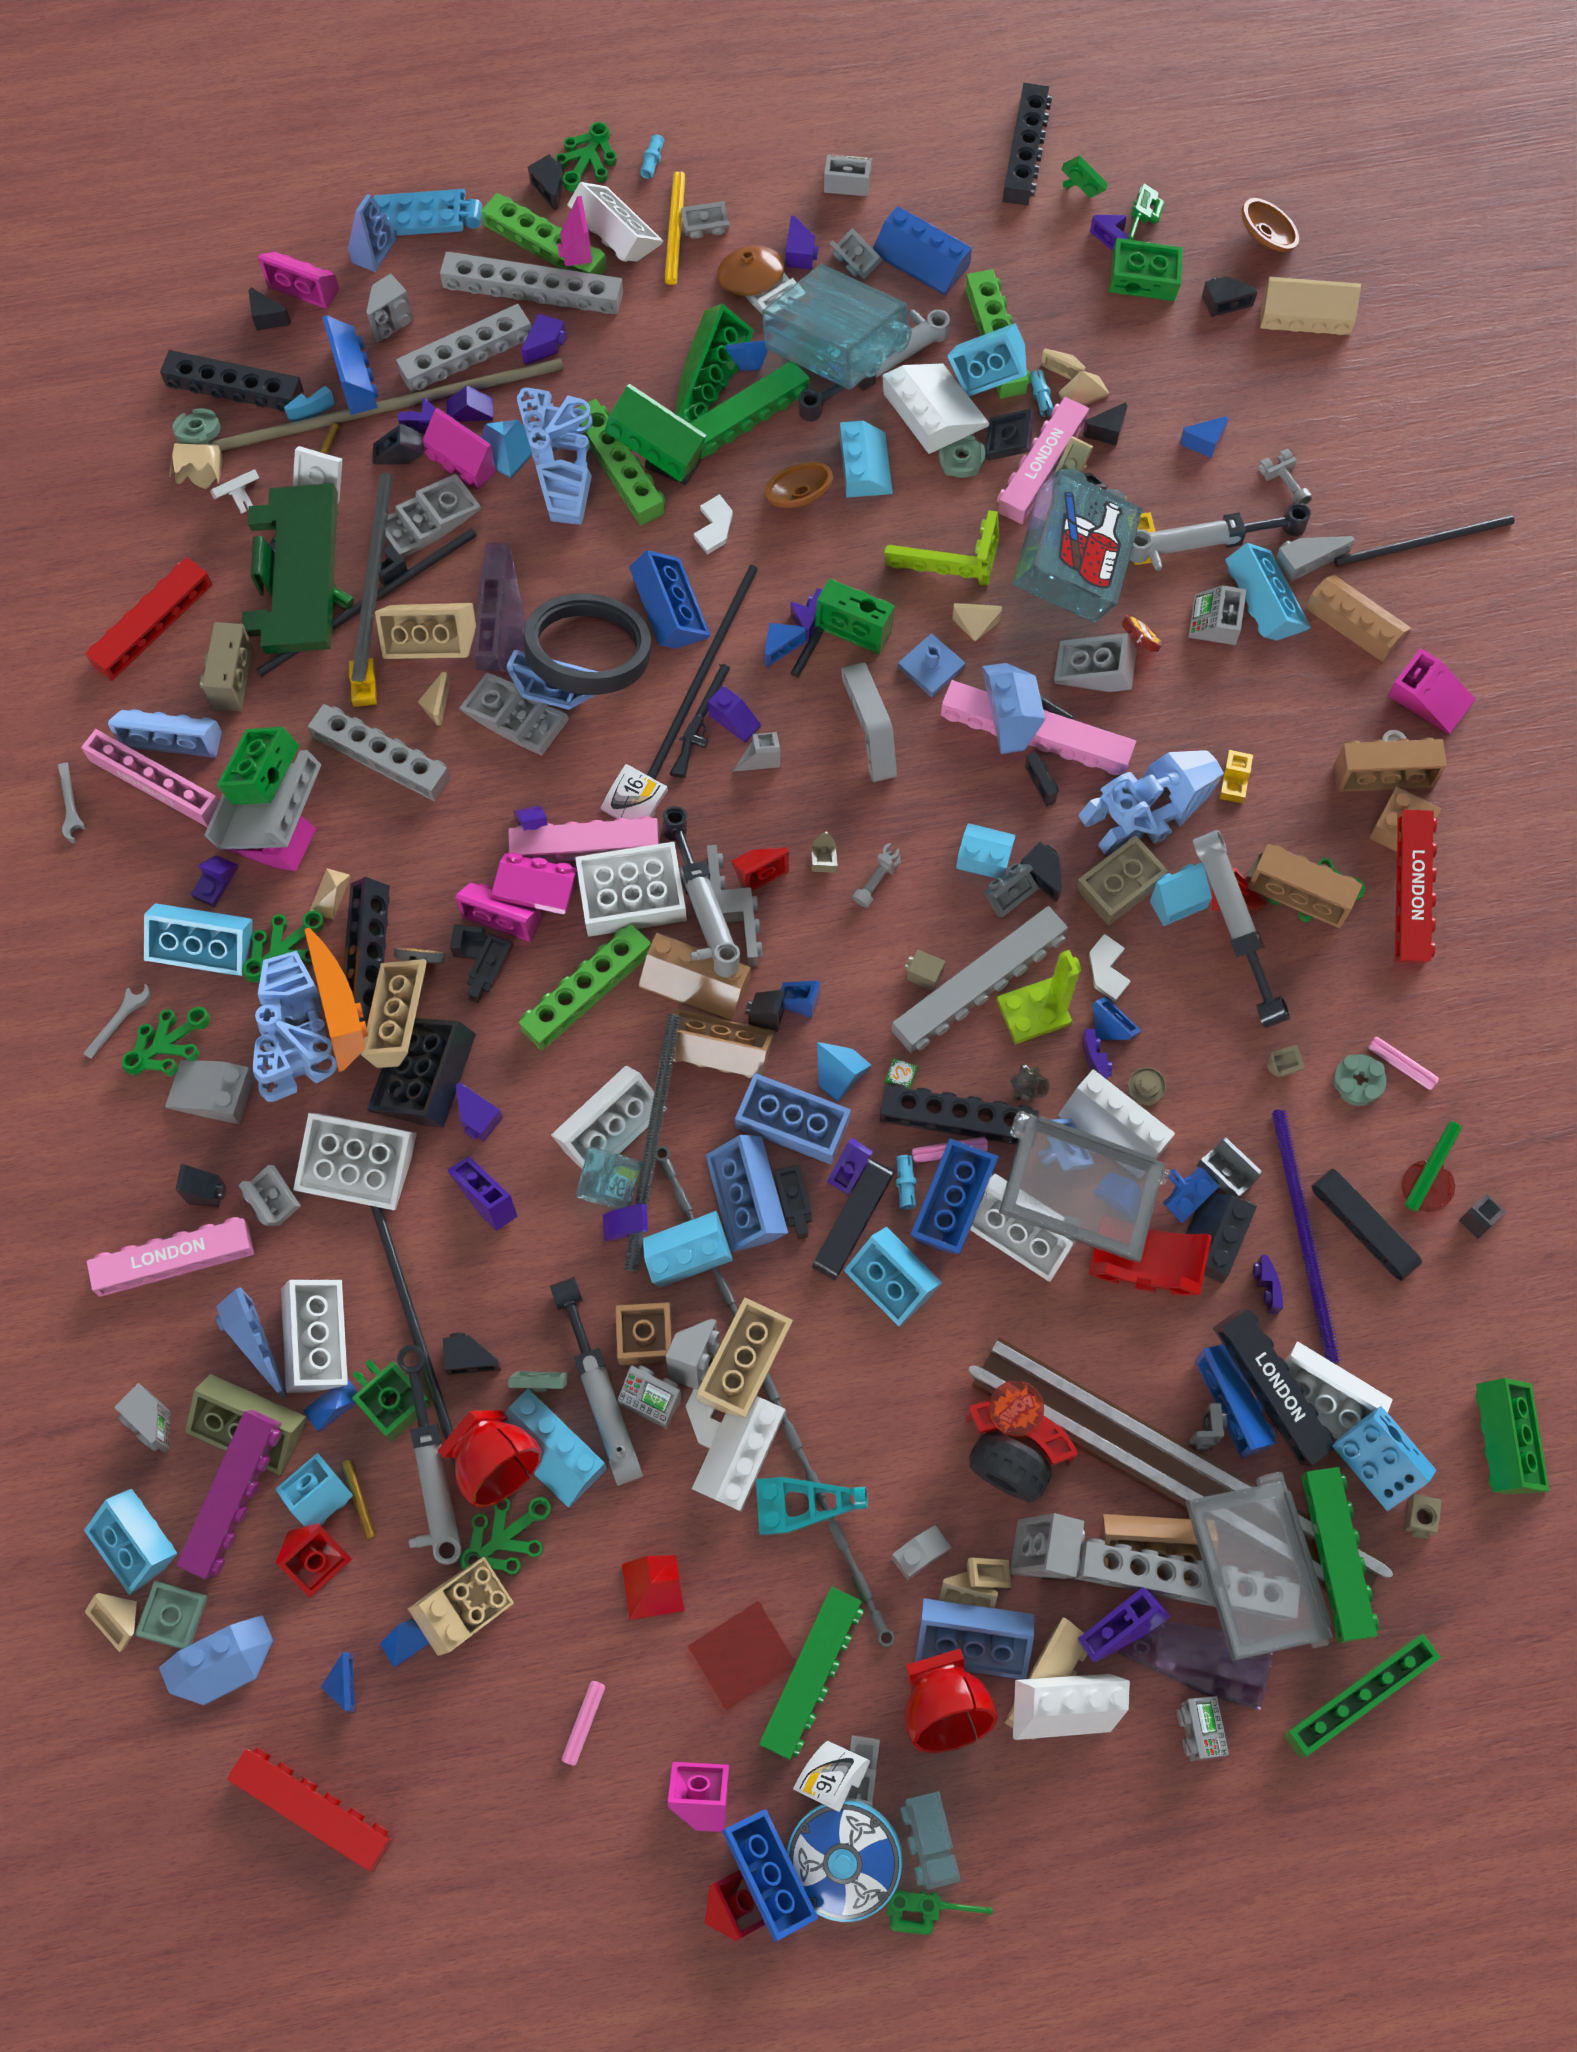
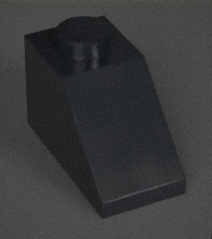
M548 154L529 165L528 173L530 183L555 211L559 207L563 190L564 169L558 160L555 161Z
M1225 276L1206 281L1202 298L1211 317L1254 306L1258 291L1250 285Z
M399 424L373 443L372 463L375 465L410 464L423 455V434L403 424Z
M1040 841L1021 860L1020 864L1031 865L1033 870L1030 874L1038 887L1057 902L1062 891L1060 859L1053 847L1045 845Z
M785 991L756 992L753 1001L749 1000L746 1006L745 1015H748L749 1025L778 1032L785 1011Z
M181 1164L175 1190L190 1205L219 1207L220 1200H223L226 1194V1185L216 1174Z
M459 1332L450 1334L448 1338H443L444 1370L447 1375L501 1370V1364L498 1359L470 1335L466 1336L465 1333Z

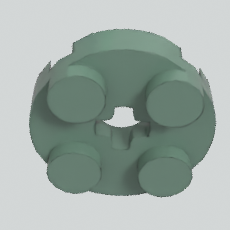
M209 409L192 410L193 414L186 416L183 413L175 419L172 427L178 444L210 445L211 440L221 430L218 418Z
M968 435L939 449V463L947 476L959 478L976 476L984 464V445L976 441L973 435ZM959 452H964V456L967 457L958 458L957 456L959 455Z
M1348 1055L1335 1069L1333 1075L1335 1090L1337 1088L1341 1094L1340 1097L1349 1104L1356 1106L1368 1105L1370 1102L1377 1100L1385 1090L1387 1083L1384 1072L1385 1067L1381 1062L1367 1055ZM1362 1075L1366 1082H1363L1361 1086L1357 1085V1080L1353 1079V1076Z

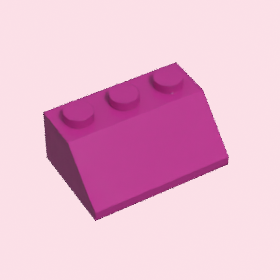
M277 252L260 254L258 256L267 287L325 309L328 308L339 290L336 275L329 270H322L308 262L303 263L289 255H282Z
M437 408L433 413L423 438L426 456L430 460L442 464L447 472L457 474L466 485H472L479 490L496 472L491 444Z
M504 853L498 866L491 899L565 914L574 896L577 868H573L567 863H549L543 858H525L519 853Z
M470 882L457 893L455 899L462 918L531 942L542 919L540 909L491 899L492 888L483 883L477 885Z

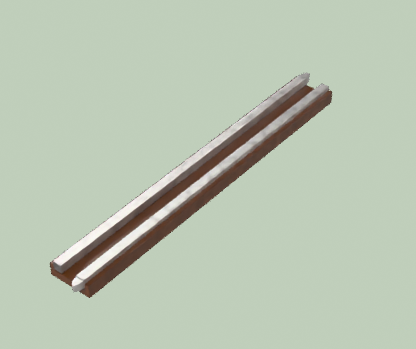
M1000 1337L983 1367L970 1366L968 1369L969 1374L975 1378L972 1386L997 1401L1000 1399V1396L1006 1398V1389L1014 1395L1015 1391L1021 1393L1027 1386V1395L1035 1396V1403L1040 1406L1037 1410L1042 1412L1044 1416L1052 1420L1056 1425L1058 1424L1068 1435L1074 1446L1187 1512L1185 1502L1188 1500L1257 1487L1255 1484ZM1273 1499L1203 1513L1205 1520L1214 1521L1216 1529L1296 1575ZM1296 1509L1320 1588L1326 1592L1310 1516ZM1360 1545L1357 1546L1359 1557H1363L1366 1564V1574H1364L1366 1585L1372 1588L1377 1576L1382 1578L1393 1576L1392 1571L1385 1566L1386 1560Z

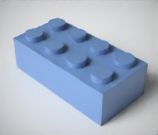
M754 1073L735 1117V1127L754 1136H762V1139L832 1165L851 1119V1109Z

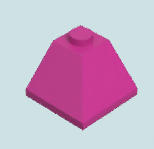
M577 196L560 232L561 243L557 244L559 258L564 257L565 266L592 263L589 232L582 196Z
M672 1762L668 1808L696 1831L722 1832L725 1829L729 1765Z

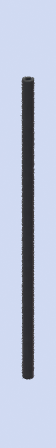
M471 528L379 588L376 601H379L477 537L475 531ZM362 600L333 618L332 629L338 628L361 612ZM299 652L280 653L256 670L263 677Z
M754 565L749 566L647 773V776L654 780L758 571V568Z
M371 1206L414 1344L425 1355V1364L422 1369L446 1440L454 1430L383 1209ZM451 1458L455 1470V1459Z

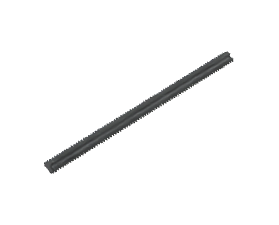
M387 472L380 475L358 639L351 678L352 681L361 683L366 681L368 654H370V641L373 631L371 628H373V615H375L374 610H376L375 602H377L376 597L378 595V579H380L379 573L381 572V561L383 559L382 551L385 544L384 536H386L385 531L387 529V516L389 514V501L391 499V486L394 476Z
M667 1014L668 1019L666 1020L665 1035L663 1036L665 1038L662 1042L661 1060L659 1061L660 1064L657 1071V1082L655 1083L654 1098L650 1112L651 1117L649 1118L635 1205L644 1204L649 1206L647 1203L650 1202L648 1201L650 1199L648 1196H651L649 1194L651 1191L649 1190H652L650 1186H653L650 1183H653L651 1180H654L651 1177H654L652 1175L655 1173L653 1172L655 1170L653 1167H656L654 1165L656 1162L654 1161H657L655 1157H658L655 1154H658L656 1151H659L656 1148H659L657 1145H660L657 1142L660 1141L658 1138H661L659 1137L661 1135L659 1132H662L660 1130L662 1127L660 1126H663L661 1122H664L661 1119H664L662 1116H665L662 1113H665L663 1110H666L664 1108L666 1106L664 1103H667L665 1102L667 1100L665 1097H668L666 1095L668 1092L666 1091H669L667 1087H670L667 1084H670L668 1081H671L668 1078H671L669 1075H672L669 1072H672L670 1068H673L671 1067L673 1065L671 1062H674L672 1060L674 1057L672 1056H675L673 1049L676 1050L674 1046H677L674 1043H677L675 1040H678L675 1037H678L676 1034H679L676 1031H679L677 1027L680 1028L678 1021H681L679 1018H682L678 1015ZM642 1232L629 1234V1243L627 1244L629 1247L626 1250L625 1266L623 1267L626 1271L635 1272L638 1270L636 1267L639 1266L636 1264H639L637 1261H640L637 1258L640 1257L638 1256V1254H641L639 1252L641 1249L639 1248H642L640 1245L643 1244L640 1242L643 1241L641 1238H644L641 1236L644 1235Z

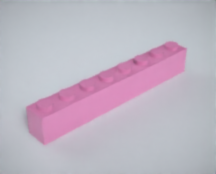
M951 680L942 703L941 716L949 721H958L967 724L973 729H982L997 736L987 691ZM1043 710L1045 721L1029 745L1037 747L1042 752H1052L1064 759L1082 762L1088 767L1106 770L1112 775H1123L1126 773L1136 740Z

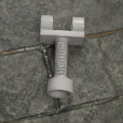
M1289 449L1279 452L1281 454L1278 456L1280 464L1273 466L1269 458L1259 461L1261 463L1258 466L1259 471L1265 476L1267 481L1277 476L1282 478L1294 494L1292 497L1293 503H1303L1305 505L1310 503L1313 498L1312 494L1307 488L1301 489L1288 472L1295 468L1297 461Z
M892 843L884 846L883 855L881 853L878 855L879 867L863 889L857 888L851 897L865 908H868L873 901L871 893L885 873L888 872L892 875L895 872L894 869L901 863L899 847L894 855H892L893 850L888 851Z

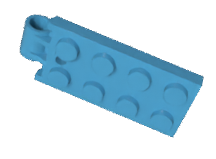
M465 189L374 195V200L380 206L379 210L387 215L386 219L393 223L396 236L463 231V223L471 229L481 226L482 203L477 199L465 201Z

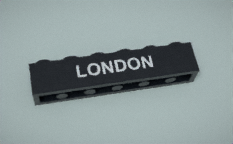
M1248 1309L1236 1310L1214 1326L1213 1330L1300 1465L1313 1466L1334 1450L1332 1447L1334 1445L1332 1441L1333 1435L1326 1426L1321 1424L1316 1408L1311 1403H1308L1303 1396L1304 1390L1302 1386L1292 1379L1288 1372L1289 1367L1281 1357H1278L1274 1351V1343L1258 1326L1260 1323L1256 1315Z

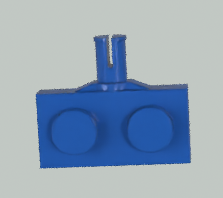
M1198 1167L1190 1176L1184 1179L1175 1169L1170 1171L1172 1175L1170 1173L1167 1174V1178L1176 1187L1163 1204L1181 1223L1219 1187L1201 1167Z

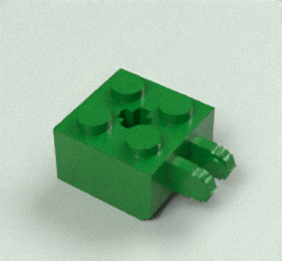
M369 1359L365 1364L376 1377L368 1383L361 1372H354L352 1375L363 1388L352 1399L392 1442L417 1419L410 1379L394 1361L383 1371H380ZM424 1395L426 1409L428 1410L432 1404ZM391 1397L396 1399L395 1404L389 1406L388 1399Z

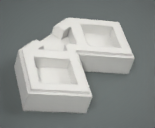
M720 494L700 505L701 512L711 524L694 533V539L707 555L727 543L729 527L732 521L733 511Z
M1104 934L1089 953L1093 983L1096 990L1113 1002H1116L1131 981L1112 968V965L1124 952L1125 948Z
M693 1389L686 1404V1409L698 1443L710 1449L721 1422L711 1418L715 1408L698 1401L696 1394L698 1390Z

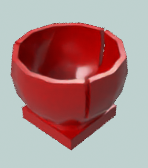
M502 1410L469 1411L438 1449L443 1458L455 1459V1482L463 1497L472 1506L478 1508L498 1504L515 1493L531 1478L530 1475H534L542 1462V1450L537 1441L523 1428L504 1423L508 1417Z
M961 1649L906 1665L911 1692L904 1711L906 1731L912 1744L920 1752L941 1753L960 1749L976 1742V1735L968 1713L974 1724L978 1739H981L994 1729L998 1719L996 1704L985 1685L978 1678L965 1671Z

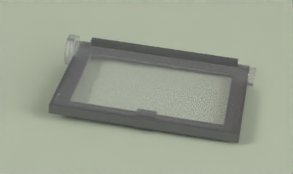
M1019 1111L1011 1128V1136L1019 1139L999 1213L1128 1260L1140 1262L1159 1185H1164L1169 1177V1170L1164 1169L1165 1163L1157 1161V1158L1045 1117H1037Z
M1283 1472L1271 1473L1256 1478L1257 1487L1192 1499L1185 1502L1232 1661L1310 1643L1313 1649L1330 1645L1328 1639L1333 1638L1330 1630L1332 1623L1291 1491L1287 1490Z

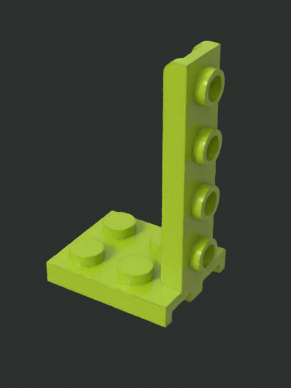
M988 510L986 520H982L980 533L983 535L982 539H978L975 552L978 554L977 557L888 545L884 552L886 565L897 569L908 568L919 572L930 571L941 575L951 574L959 575L963 578H978L979 585L988 586L1000 539L998 511Z
M1070 950L1059 954L1052 978L997 996L996 1001L1015 1044L1072 1025L1073 1021L1068 1008L1075 991L1081 967L1078 959L1072 957Z

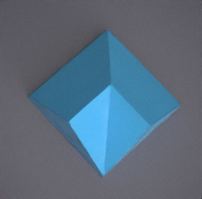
M519 420L488 423L485 425L481 438L491 444L496 470L511 479L532 456L525 428Z

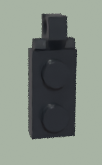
M491 933L488 934L469 973L468 985L471 986L468 992L469 1000L479 1003L484 991L489 993L491 988H493L513 947L512 941Z
M794 1165L774 1170L785 1220L789 1227L795 1226L798 1239L807 1238L808 1229L806 1223L812 1222L811 1209L800 1166Z

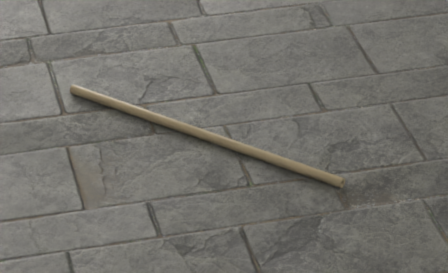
M561 358L379 401L376 402V409L353 415L350 414L349 409L211 441L210 445H217L220 451H225L330 426L331 423L338 424L422 404L423 398L431 402L452 397L465 386L481 390L564 370Z

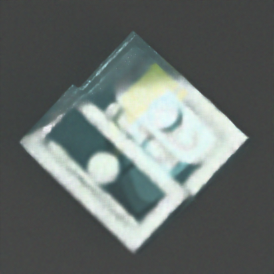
M588 1147L575 1197L615 1209L631 1206L643 1161L599 1148Z

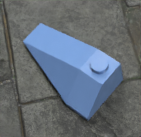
M367 194L355 212L348 251L352 263L376 272L396 242L397 237L393 223L386 219L387 215L379 210L380 206L371 195Z
M241 1287L237 1288L216 1306L219 1315L215 1316L217 1324L221 1331L225 1330L274 1390L284 1398L288 1395L254 1303Z

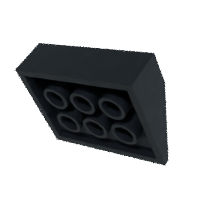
M415 1018L407 1055L399 1066L383 1067L381 1069L367 1110L423 1126L444 1128L456 1094V1085L462 1077L476 1034L460 1021Z

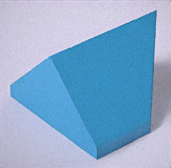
M817 1042L819 1087L838 1103L872 1065L853 1049Z

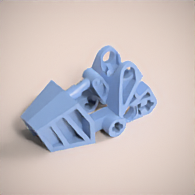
M523 388L517 396V402L550 520L552 522L581 525L592 477L586 462V454L590 448L589 440L585 435H582L592 426L590 406L583 399L567 396L560 408L554 407L553 403H550L552 395L549 391ZM526 395H529L530 398H534L524 401ZM576 405H584L587 411L574 407ZM531 417H535V420H536V421H535V422H531V419H530V418H531ZM587 419L589 420V421H588V424H587L586 426H584V427H580V426H579V425H580L581 423H583L585 420H587ZM560 448L576 451L577 460L574 464L561 459L555 461L554 452Z
M1208 751L1168 752L1148 766L1143 778L1137 780L1132 772H1127L1100 789L1103 795L1100 798L1090 800L1078 816L1085 827H1090L1100 822L1108 814L1117 822L1119 826L1110 829L1098 844L1105 856L1111 855L1135 835L1140 839L1144 833H1147L1151 841L1156 844L1166 839L1172 833L1167 823L1175 820L1178 826L1181 827L1211 796L1224 773L1218 761ZM1168 787L1171 792L1169 798L1172 802L1151 812V805L1163 793V788Z
M297 951L263 960L258 990L260 1004L263 1006L259 1007L255 1014L261 1036L255 1042L253 1072L255 1078L259 1081L260 1095L266 1101L273 1102L297 1092V1084L294 1078L305 1074L313 1082L318 1083L331 1076L336 1071L337 1064L335 1058L331 1055L333 1050L332 1042L326 1037L325 1024L318 1015V1012L321 1011V997ZM307 1019L310 1020L309 1022L304 1023V1024L298 1026L299 1024L303 1023V1022L306 1021ZM325 1043L328 1045V1049L321 1051L315 1045ZM262 1045L264 1046L265 1052L261 1050ZM330 1061L332 1066L328 1070H320L317 1067L318 1063ZM274 1082L275 1088H273L272 1092H267L270 1083Z

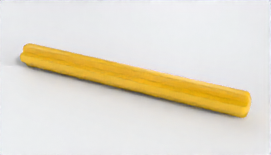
M677 171L673 174L665 268V283L667 285H675L678 275L682 226L681 208L684 201L685 173Z

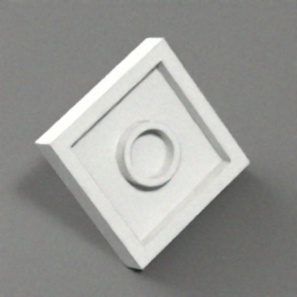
M300 446L297 447L294 458L293 486L334 483L338 491V504L340 501L342 459Z
M254 469L213 488L210 492L214 500L228 493L229 495L232 494L242 514L247 511L243 502L247 509H249V506H254L244 488H246L247 484L259 479V476Z

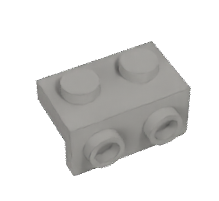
M725 201L681 208L685 237L690 236L691 239H698L707 233H712L716 236L725 234L726 230H729L730 223L727 218Z
M853 228L837 244L833 240L829 243L834 248L832 254L840 262L845 260L848 263L846 268L854 277L859 274L865 279L883 261Z
M268 1165L251 1181H242L239 1184L244 1199L256 1211L257 1219L266 1226H280L301 1207L274 1165Z

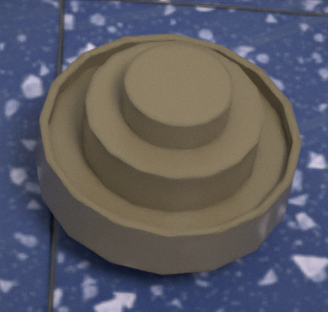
M1144 1067L1132 1073L1127 1089L1130 1097L1140 1105L1149 1106L1156 1104L1162 1099L1166 1091V1082L1159 1071L1154 1068Z

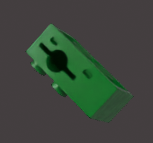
M1116 238L1111 254L1108 292L1175 301L1181 286L1183 247Z
M829 578L817 599L815 627L820 626L825 632L880 654L892 632L895 606L886 600H880L868 595L865 591L856 590Z
M283 726L246 729L216 786L233 805L271 803L299 748L298 743Z

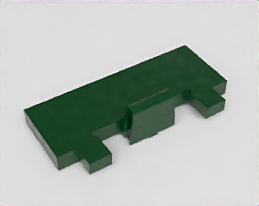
M334 483L269 488L267 505L249 506L248 526L251 531L276 529L275 551H273L264 537L254 536L251 559V578L260 596H264V585L269 595H272V611L256 610L242 612V624L248 637L261 636L260 646L265 654L331 649L338 515V491Z

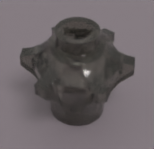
M1026 1064L1020 1066V1072L1011 1078L1010 1082L1015 1088L1013 1098L1017 1101L1024 1098L1027 1103L1033 1102L1035 1098L1046 1096L1050 1088L1048 1079L1041 1075L1040 1069L1036 1066L1033 1069H1029Z

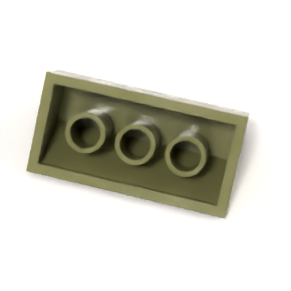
M210 1374L194 1390L185 1433L227 1451L244 1411L255 1410L282 1423L279 1430L281 1431V1437L269 1452L270 1462L266 1468L278 1475H282L301 1439L306 1416Z

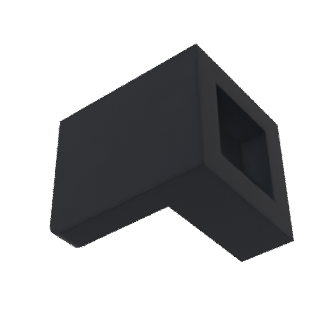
M391 544L383 549L386 560L381 564L380 579H378L383 586L408 570L405 560Z
M454 924L450 943L453 957L476 960L487 939L485 929Z

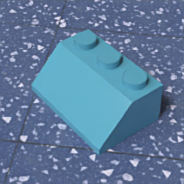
M1016 323L958 344L947 355L962 389L968 396L1027 375L1025 343Z
M865 421L840 422V447L846 498L892 494L885 432Z
M717 1211L643 1238L644 1259L652 1283L659 1288L733 1261Z
M887 1227L872 1235L844 1269L848 1276L898 1326H901L942 1284Z
M132 1489L106 1499L84 1529L129 1595L135 1593L165 1570L177 1555L172 1543L168 1541L158 1527L157 1522L151 1517L142 1501Z

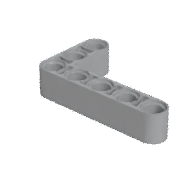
M865 662L841 667L845 689L865 734L872 782L895 778L897 777L892 724Z

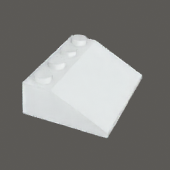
M943 363L903 365L883 374V392L885 397L928 454L989 426L987 419Z
M674 842L575 857L588 937L615 933L630 924L636 929L687 921Z
M308 1113L293 1190L396 1210L412 1159L417 1133L318 1113Z

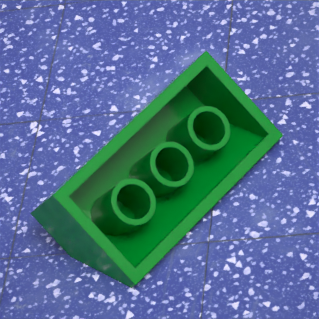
M631 384L627 385L608 417L605 427L606 433L680 482L696 467L707 436Z
M1508 1378L1477 1383L1475 1397L1480 1408V1428L1484 1433L1485 1440L1484 1454L1488 1460L1490 1471L1488 1480L1493 1492L1501 1494L1549 1492L1532 1384Z

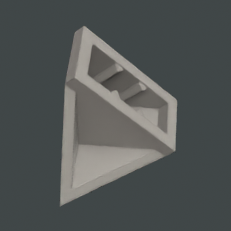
M777 732L752 734L753 739L732 772L780 767V745Z

